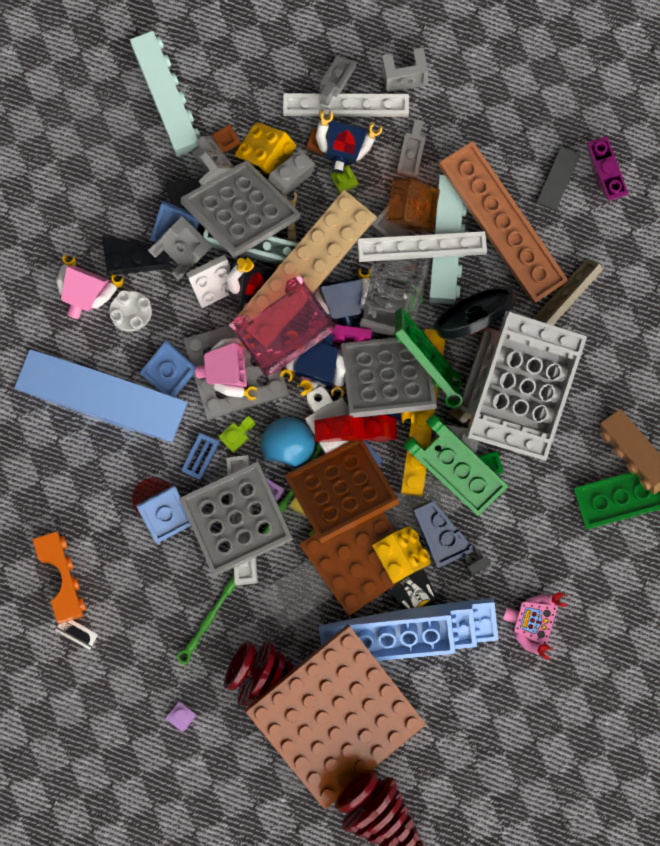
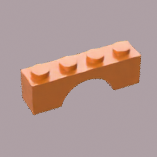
M56 531L32 539L38 560L41 563L54 565L61 573V589L57 596L51 600L57 623L62 624L84 617L83 611L86 610L83 597H78L77 590L80 589L77 577H73L71 569H74L71 557H67L64 550L68 548L65 537L60 536Z

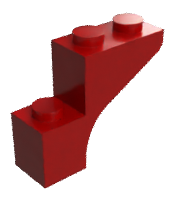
M348 414L314 420L315 442L356 440L385 442L397 440L396 418L387 415L354 418Z

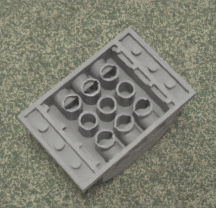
M509 311L505 312L500 331L490 327L485 328L462 395L463 402L458 407L472 415L465 436L546 461L587 336Z

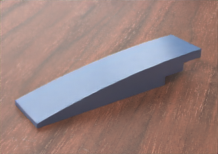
M31 349L28 352L14 387L18 391L132 432L136 431L173 443L188 404L186 401Z
M494 598L398 610L319 626L322 646L348 624L377 661L455 654V649L477 647V642L499 640Z

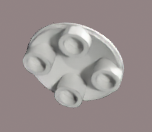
M121 291L113 299L109 314L113 324L123 331H137L149 322L152 315V307L149 299L143 294L136 291Z

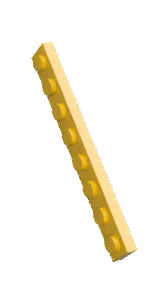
M425 329V335L443 356L445 339L440 338L436 330ZM433 383V385H434V391H435V397H436V400H437L438 388H437V387L435 386V384ZM435 409L414 412L415 422L411 423L409 437L412 436L422 448H425L431 441L432 428L426 423V420L435 413ZM407 450L401 494L422 497L426 467Z

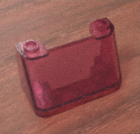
M300 275L288 280L284 289L286 294L252 318L248 315H239L229 324L265 376L279 371L330 335L335 329L334 323Z

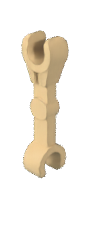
M294 192V199L288 200L294 208L297 203L296 192ZM294 222L288 226L287 233L288 241L296 243Z

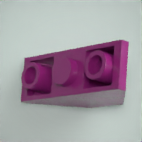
M605 136L587 142L592 171L598 187L606 199L611 201L628 195L627 187L608 137Z

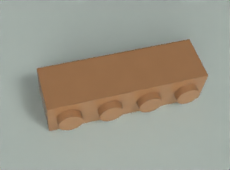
M618 410L600 423V436L604 442H609L613 446V451L619 459H624L628 470L640 478L642 487L646 491L650 490L654 495L660 491V454L623 410Z

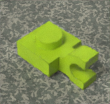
M248 416L239 427L235 423L231 424L219 436V439L232 453H235L249 440L245 434L256 424Z

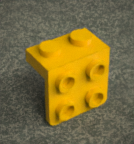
M256 122L237 149L235 156L238 159L247 160L251 164L259 166L269 177L272 171L289 159L297 145L286 132Z
M410 526L392 533L372 545L393 584L431 564L429 553L422 547L417 532Z

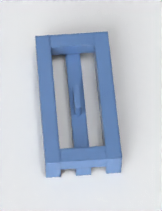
M199 433L181 472L201 481L220 444L219 441ZM202 440H205L206 442L192 470H188ZM210 443H212L213 445H212V447H211V449H210V452H209V454H208V456H207V458H206V460H205V462H204V464H203V466H202V468H201L199 474H197L196 471H197V469H198V467H199V465H200V463H201V461H202V459H203V457H204V455H205V453H206V451H207V449H208Z

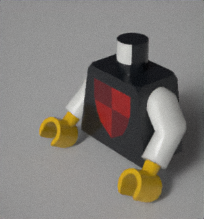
M239 258L237 262L231 261L230 273L227 275L226 280L229 295L240 298L237 310H243L274 273V269L254 265L250 258H246V260Z

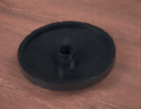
M496 287L478 292L457 302L444 311L435 321L434 328L438 336L443 339H453L473 334L501 319L506 311H510L514 307L516 297L513 290L508 287Z

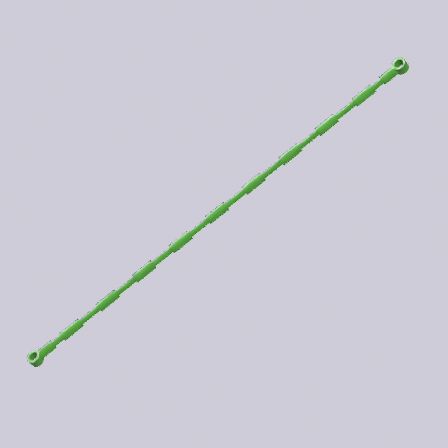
M413 293L408 312L410 317L415 309L423 303V296L420 293ZM419 297L421 301L419 303H415L413 301V298ZM319 443L308 463L317 459L321 451L323 452ZM291 489L284 500L278 504L282 514L293 496ZM267 524V526L261 534H266L269 532V524ZM234 573L222 590L223 593L212 610H209L198 627L199 630L196 635L190 639L185 649L178 653L177 660L181 664H188L190 662L191 654L200 642L198 640L207 631L217 616L218 609L235 588ZM182 654L188 655V659L186 661L180 660V656Z

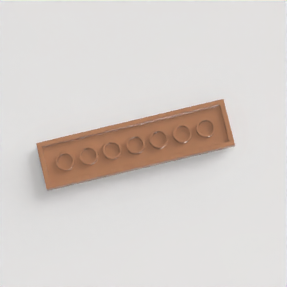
M474 141L437 164L483 232L485 231V235L532 304H535L569 281Z

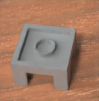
M423 47L413 50L415 62L409 67L396 69L393 55H382L383 67L381 70L386 93L427 85L428 67Z
M181 216L148 251L154 257H157L164 250L178 264L171 273L179 280L206 254L212 245Z

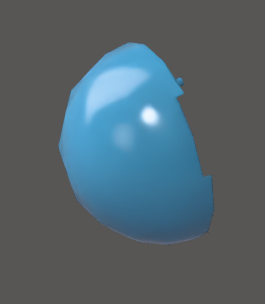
M288 416L275 419L266 426L262 433L260 449L263 458L267 461H278L290 467L299 468L309 461L314 452L315 440L312 431L300 419Z

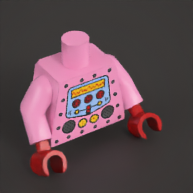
M557 592L555 595L541 594L527 598L525 602L521 603L519 611L506 608L503 620L515 623L513 633L516 635V640L526 651L540 655L546 660L550 659V657L545 655V652L547 650H554L547 642L557 607H566L567 605L560 603L561 597H568L566 594Z

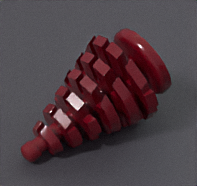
M245 641L231 660L223 686L229 691L240 687L237 703H239L238 705L248 706L293 670L294 665L290 661L286 660L285 662L284 655L280 651L275 653V646L270 641L264 642L260 646L258 653H255V646L252 642Z
M372 769L367 770L354 778L335 801L334 807L340 813H346L342 821L343 825L341 826L344 830L350 833L354 832L356 836L362 839L366 838L368 842L379 844V846H425L423 841L419 840V832L417 828L413 827L414 823L409 814L406 815L409 811L405 803L402 802L403 798L396 788L397 784L393 777H386L381 782V780L378 781V775Z

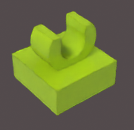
M349 165L344 167L343 173L334 172L330 174V178L339 194L343 190L347 192L359 185Z

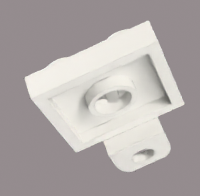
M318 387L307 394V404L313 414L305 418V421L314 436V420L349 414V408L341 397L333 402L323 387ZM319 397L322 400L320 402H317L314 399ZM350 441L318 443L324 453L327 454Z

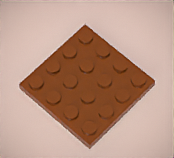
M363 440L350 441L284 475L321 543L399 504L398 498Z
M383 512L323 543L320 542L315 533L299 544L348 616H351L398 583L393 584L372 546L392 533L397 532Z

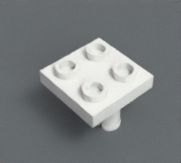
M225 255L219 258L215 257L214 260L211 259L208 263L200 267H194V270L192 268L186 273L201 308L229 295L226 277L230 273V265Z

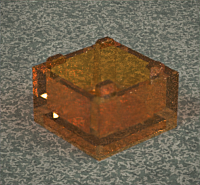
M412 178L393 179L386 221L412 231H433L440 190Z

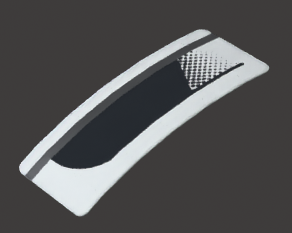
M73 620L59 624L55 630L89 650L98 634Z

